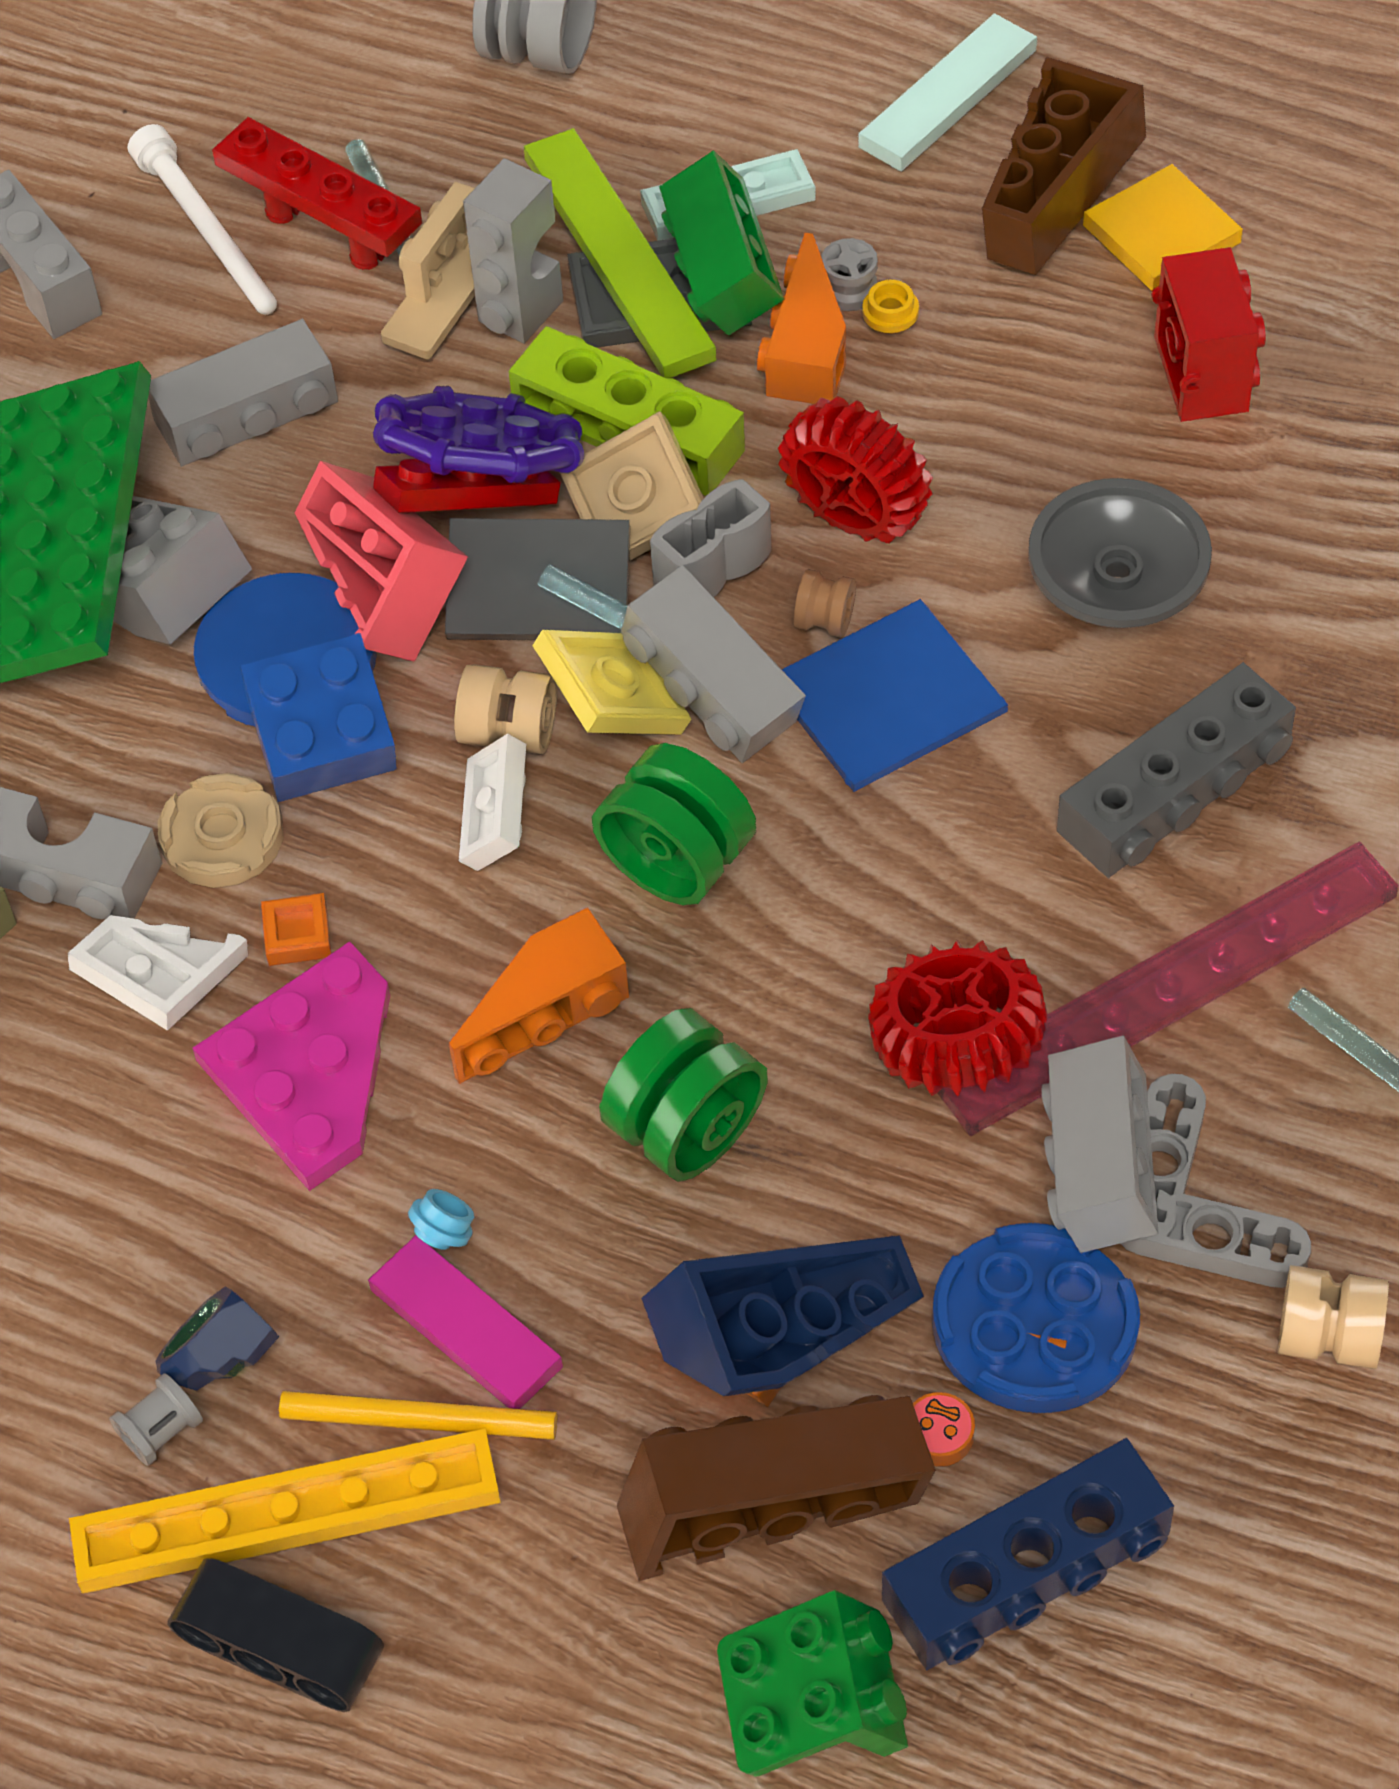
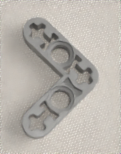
M1168 1074L1159 1077L1151 1083L1147 1091L1152 1152L1162 1151L1171 1154L1177 1160L1179 1167L1170 1175H1154L1155 1196L1157 1197L1158 1234L1120 1244L1126 1250L1137 1255L1269 1287H1286L1290 1265L1308 1268L1311 1240L1307 1231L1298 1223L1287 1218L1185 1194L1203 1124L1206 1096L1202 1087L1188 1076ZM1171 1099H1178L1184 1102L1183 1108L1179 1112L1175 1133L1163 1130L1166 1107L1169 1106ZM1216 1224L1223 1227L1229 1233L1231 1241L1224 1248L1217 1250L1207 1249L1195 1241L1193 1232L1201 1225ZM1243 1233L1252 1235L1248 1256L1240 1255ZM1274 1243H1282L1288 1246L1287 1255L1283 1263L1270 1260Z

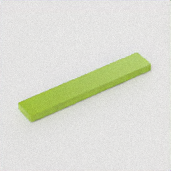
M572 128L524 145L526 163L531 171L552 181L554 207L661 376L672 378L715 362L716 346L575 129Z

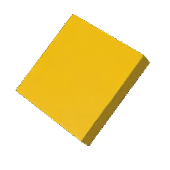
M1173 164L1084 211L1083 226L1151 291L1159 286L1162 257L1227 247L1233 248L1241 243L1243 231L1231 217Z

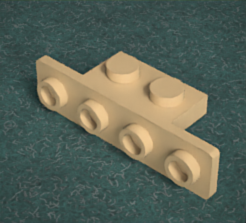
M454 182L443 199L436 201L432 205L427 221L414 238H409L403 245L399 256V268L403 272L406 297L381 331L383 344L425 359L431 358L474 298L475 290L463 200L475 188Z

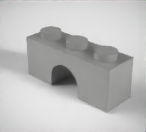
M503 158L463 200L478 321L495 333L505 334L525 344L563 302L560 262L535 250L541 237L555 223L552 181Z
M9 169L0 173V273L9 268L13 270L21 286L26 306L53 339L103 315L91 267Z
M0 787L1 887L21 892L27 898L39 903L54 901L79 908L85 914L96 919H107L110 915L135 918L162 865L151 827L94 812L87 828L77 839L62 845H46L43 843L49 831L38 797Z

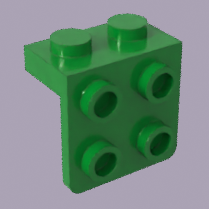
M833 1590L721 1639L718 1644L717 1654L735 1755L740 1771L754 1777L761 1776L845 1741L883 1757L908 1747L903 1723L907 1715V1706L903 1693L894 1679L889 1655L893 1645L892 1634L880 1610L837 1590Z

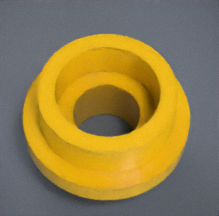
M893 279L883 280L873 285L865 296L862 304V315L865 322L871 328L883 333H898L910 328L917 321L919 302L912 289L906 283Z

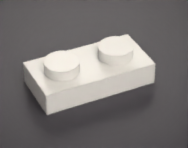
M509 734L504 735L467 759L459 862L476 871L483 869L518 848L522 835L521 812L523 788L526 782V775L524 773L526 744Z

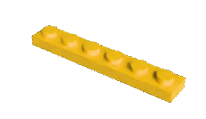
M486 1428L71 1517L69 1518L77 1583L82 1594L195 1570L198 1569L203 1559L206 1558L217 1559L227 1563L498 1504L501 1501Z

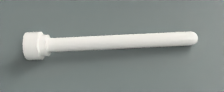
M150 124L137 130L128 143V152L142 171L158 175L255 309L263 315L272 314L277 307L276 298L177 165V146L168 132L158 124Z

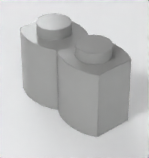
M739 479L725 483L711 491L701 501L697 510L679 514L665 522L657 529L650 540L653 586L683 565L715 597L723 588L726 580L742 577L758 568L767 559L772 550L770 503L745 480Z

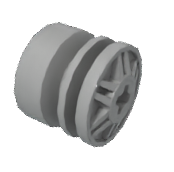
M475 0L473 8L475 49L482 58L495 60L503 57L506 62L514 64L521 63L528 55L529 61L534 68L565 74L574 73L580 66L588 49L594 26L597 0Z

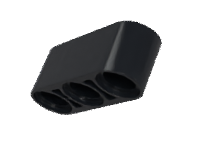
M211 1558L203 1559L167 1621L169 1628L190 1645L318 1704L340 1712L350 1711L384 1649L383 1641L364 1625L232 1565Z

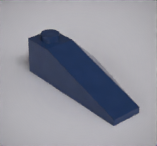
M899 1235L683 1261L641 1299L664 1362L724 1397L783 1387L922 1299L924 1295Z

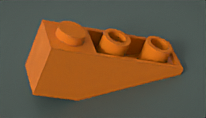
M805 232L798 255L789 254L784 272V288H787L784 296L785 300L772 307L770 326L774 330L771 338L763 337L760 342L757 370L765 372L766 396L814 404L820 398L831 401L837 396L846 367V325L814 235Z
M588 907L531 935L451 1039L449 1048L454 1075L459 1084L476 1075L483 1076L495 1072L509 1058L533 1046L550 1044L559 1038L564 1030L590 1017L604 1016L613 1011L621 1001L629 998L626 962Z

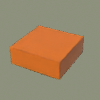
M324 893L261 901L265 952L269 966L324 959L332 954L327 904Z

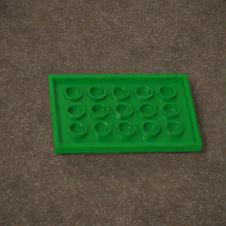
M140 361L66 383L56 384L49 388L0 402V683L108 656L152 377Z

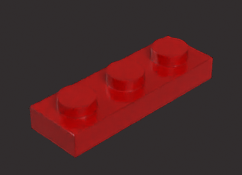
M404 459L399 462V465L376 466L373 489L398 513L557 504L561 482L548 471L527 475L526 480L522 483H510L498 475L454 470L447 475L433 473L429 464L417 459Z

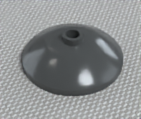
M1109 478L1086 482L1072 487L1055 497L1045 506L1035 520L1029 538L1028 551L1032 576L1047 599L1059 609L1077 619L1095 625L1115 628H1130L1154 624L1168 619L1186 608L1204 587L1209 575L1212 557L1211 540L1208 530L1199 514L1185 500L1158 485L1124 478Z

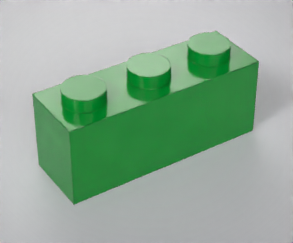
M713 150L659 186L666 208L662 212V219L671 235L676 239L679 248L674 253V257L680 270L688 278L692 291L687 293V298L692 309L703 322L713 321L729 336L785 300L745 181L722 157Z

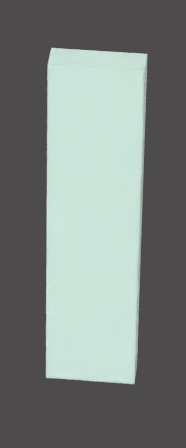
M994 13L859 133V148L902 172L1036 51L1037 36Z

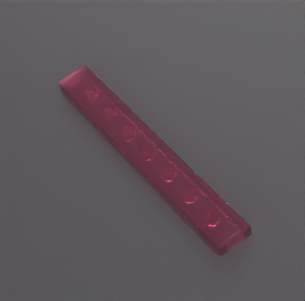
M1359 841L1047 1014L1046 1031L1043 1032L1044 1037L1041 1041V1050L1031 1053L1029 1068H1012L1009 1083L994 1078L988 1081L985 1093L976 1085L964 1087L959 1097L948 1087H943L937 1093L971 1137L1042 1097V1085L1050 1083L1048 1055L1123 1035L1131 1047L1395 899L1399 885Z

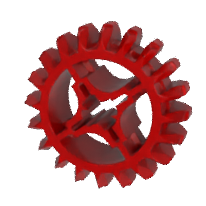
M836 396L831 401L820 398L816 403L808 405L803 412L800 411L788 425L789 429L783 435V441L778 447L782 456L778 465L782 471L788 474L785 480L787 486L798 491L797 501L807 504L814 511V517L820 516L829 522V525L840 528L850 535H860L865 542L876 537L888 544L897 536L902 537L907 530H911L922 517L921 514L927 508L928 501L933 494L929 487L933 477L929 471L924 469L927 459L924 455L913 450L915 440L905 438L897 430L898 423L891 425L885 421L879 409L871 413L865 409L859 400L849 405L844 398Z
M956 940L951 949L938 950L931 944L928 955L918 957L913 954H907L904 968H888L885 982L875 985V995L873 1002L869 1004L870 1013L868 1014L874 1051L878 1052L879 1060H883V1064L888 1069L890 1076H901L908 1089L924 1083L931 1096L935 1095L943 1087H948L959 1097L964 1087L975 1085L985 1093L988 1081L994 1078L1009 1083L1012 1068H1029L1031 1053L1041 1050V1041L1044 1037L1043 1032L1046 1031L1045 1023L1047 1022V1011L1042 986L1038 983L1037 975L1031 974L1025 959H1013L1007 947L999 948L990 953L983 940L973 948H963L960 942ZM997 1008H999V1009H1001L1002 1011L999 1013V1012H997V1011H995V1010H996ZM916 1022L920 1023L917 1027L914 1026Z

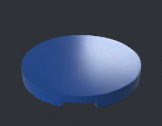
M305 573L267 575L234 588L209 609L195 636L194 661L201 686L218 705L226 710L227 716L255 727L244 690L240 665L356 633L359 627L350 609L341 607L334 594L339 588L336 582ZM366 649L373 672L377 652Z
M1020 1223L996 1228L993 1235L972 1244L958 1256L953 1255L938 1279L932 1311L933 1335L938 1351L946 1366L965 1387L981 1398L998 1406L1029 1413H1053L1082 1406L1104 1394L1121 1378L1128 1368L1136 1349L1140 1326V1308L1136 1290L1131 1279L1125 1278L1120 1269L1098 1249L1080 1253L1067 1230H1058L1055 1225ZM1031 1334L1041 1335V1337L1038 1338ZM1050 1338L1067 1340L1066 1349L1052 1344L1048 1340Z

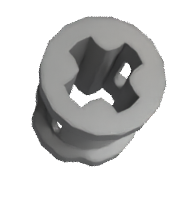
M165 1373L155 1380L157 1388L127 1413L124 1414L117 1411L109 1418L119 1437L146 1466L151 1465L157 1460L155 1451L188 1425L195 1428L203 1422L200 1412L191 1399Z

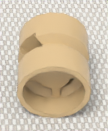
M470 663L466 665L460 679L455 705L454 730L458 743L487 747L504 735L509 734L526 744V752L544 754L552 736L557 704V684L551 674L520 670L513 678H508L504 669L500 667ZM510 697H516L512 722H507Z
M1290 1265L1281 1316L1278 1354L1317 1360L1324 1351L1332 1352L1337 1364L1376 1369L1385 1327L1389 1288L1388 1280L1349 1274L1342 1283H1336L1333 1281L1329 1271Z

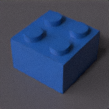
M361 633L240 665L245 694L277 802L397 770L395 744Z

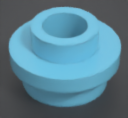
M438 1189L428 1190L424 1198L415 1200L408 1211L409 1219L415 1225L414 1232L417 1237L434 1248L446 1250L450 1246H465L473 1234L470 1224L474 1219V1212L464 1201L446 1191Z

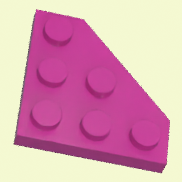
M350 941L193 1047L197 1063L309 1191L363 1154L367 1133L365 1123L370 1096L373 1097L381 1053L379 1045L384 1018H387L390 1002L388 982Z

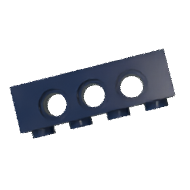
M1126 1437L883 1571L882 1601L926 1671L945 1660L948 1665H955L974 1655L983 1646L984 1638L1008 1626L1010 1630H1018L1029 1625L1045 1611L1047 1603L1069 1591L1072 1596H1078L1091 1590L1106 1577L1107 1570L1129 1557L1133 1562H1139L1156 1553L1168 1540L1167 1536L1170 1534L1174 1504ZM1085 1517H1094L1105 1522L1109 1529L1096 1534L1088 1533L1081 1530L1075 1522ZM1031 1550L1043 1554L1049 1562L1040 1567L1030 1568L1021 1565L1015 1560L1014 1556L1020 1552ZM973 1584L984 1589L988 1595L977 1602H966L957 1598L952 1591L961 1585Z

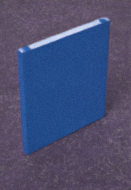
M921 599L781 669L806 695L797 719L853 792L1008 712V704L1005 702V699L996 691Z

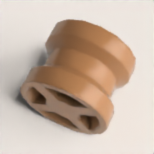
M807 569L802 576L797 592L793 617L794 627L809 630L813 626L826 628L830 636L844 637L853 612L856 580L844 576L836 581L824 579L820 571Z

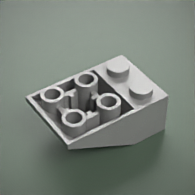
M133 496L114 622L138 637L171 645L252 570L219 513Z

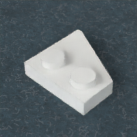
M113 915L105 919L68 952L69 970L166 1030H169L248 957L247 939L240 935L228 933L225 943L190 938V927L171 924L148 925L139 919Z

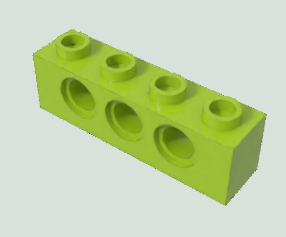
M545 326L508 371L511 393L524 396L525 403L554 415L563 413L571 415L582 427L580 440L595 447L660 411L668 419L701 493L705 496L717 488L745 451L743 411L734 408L726 401L715 400L685 387L676 379L662 377L635 365L625 357L614 356L587 344L577 336L566 335L548 326Z

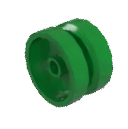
M668 743L650 745L625 776V783L616 785L591 816L593 833L604 853L622 873L639 887L660 899L682 906L698 904L724 873V865L731 864L756 834V816L747 798L730 777L704 757L687 748Z
M692 1008L677 1009L657 1020L636 1039L618 1062L605 1086L600 1102L601 1121L632 1146L643 1145L644 1156L675 1181L680 1182L693 1179L717 1162L748 1127L762 1102L768 1084L767 1068L735 1042L724 1044L723 1033Z

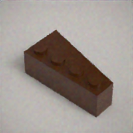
M1046 57L1041 68L1042 78L1038 88L1033 87L1028 98V111L1022 125L1017 124L1011 138L1012 149L1007 159L1002 160L982 206L988 260L1037 275L1084 216V211L1093 205L1145 140L1146 123L1143 85Z
M869 1395L851 1402L848 1406L819 1410L816 1406L808 1405L794 1408L779 1417L753 1421L748 1416H737L724 1420L717 1426L686 1431L682 1427H668L658 1430L649 1437L642 1438L618 1500L617 1509L638 1581L663 1575L661 1561L694 1553L696 1563L699 1565L725 1558V1547L754 1535L760 1534L768 1546L793 1539L794 1535L807 1529L814 1519L824 1516L826 1524L832 1528L918 1504L936 1469L911 1397L904 1396L885 1400L880 1395Z

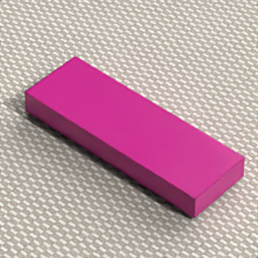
M417 1235L368 1279L370 1290L507 1408L521 1409L563 1368L562 1357L433 1248L419 1239Z

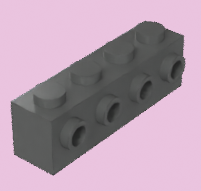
M1242 662L1059 796L1057 832L1108 879L1127 864L1131 867L1138 865L1151 853L1158 841L1173 830L1181 832L1187 829L1197 819L1201 810L1219 796L1221 798L1231 796L1242 786L1247 776L1262 764L1271 765L1281 759L1293 742L1292 729L1296 707Z

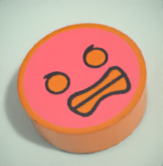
M944 1392L926 1394L913 1403L934 1466H949L962 1460L969 1453L974 1442L975 1420L969 1406L959 1397Z

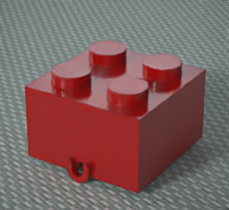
M1231 247L1162 257L1160 283L1151 293L1153 302L1157 304L1154 338L1180 421L1184 422L1249 412L1252 387L1260 385L1257 348L1265 346L1266 332L1262 314L1260 312L1253 313L1250 306L1251 284L1246 269L1238 270Z

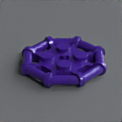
M436 386L433 393L404 398L397 394H390L380 399L375 407V418L378 423L374 428L373 438L376 445L386 453H403L429 464L431 471L440 475H447L454 470L498 475L510 483H522L526 480L527 475L551 470L569 473L577 469L584 459V449L579 442L582 435V427L575 418L564 413L554 415L525 403L524 396L510 393L507 398L457 393L450 386Z

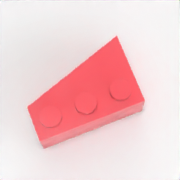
M320 461L294 513L320 566L330 569L339 587L334 594L341 607L350 609L359 627L355 634L361 633L365 649L415 662L468 556L417 513H398L373 489L374 477Z

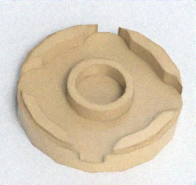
M230 773L203 776L190 782L191 788L184 791L179 797L176 792L165 803L157 822L158 840L162 855L173 872L193 884L212 888L241 884L262 873L276 858L284 839L282 816L278 803L273 796L271 797L270 794L263 790V786L250 777Z

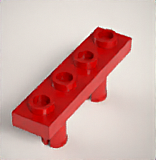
M250 117L241 122L212 149L215 166L263 192L265 214L271 222L277 224L288 223L293 220L292 214L297 216L301 211L346 235L350 249L349 258L356 268L362 270L375 268L378 266V260L383 261L385 257L394 252L423 224L421 209L417 205Z

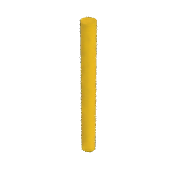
M282 1391L279 1402L280 1419L459 1433L486 1428L487 1435L555 1440L558 1417L557 1412L289 1391Z

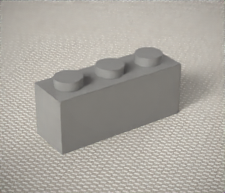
M303 318L152 379L148 396L154 422L181 467L201 458L212 456L218 451L252 437L263 435L276 427L305 415L316 413L322 408L338 402L332 364Z
M683 565L627 606L621 629L627 649L639 662H648L663 678L665 688L675 702L683 707L689 706L704 722L710 739L720 749L724 751L730 750L741 763H744L796 723L806 695Z
M1125 1036L1048 1055L1050 1083L1043 1084L1041 1092L1045 1111L1052 1122V1135L1045 1137L1044 1146L1048 1164L1055 1175V1189H1051L1047 1193L1049 1212L1055 1227L1058 1230H1067L1080 1253L1157 1235L1158 1221L1146 1074Z

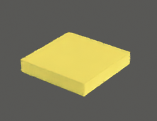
M542 630L532 645L587 733L681 735L692 720L685 707L679 705L669 695L663 678L648 662L641 663L632 656L624 643L621 633Z

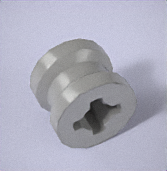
M847 238L832 242L824 249L821 258L839 308L843 311L862 309L865 296L869 293L871 287L877 283L875 275L878 269L877 253L870 244L859 239Z

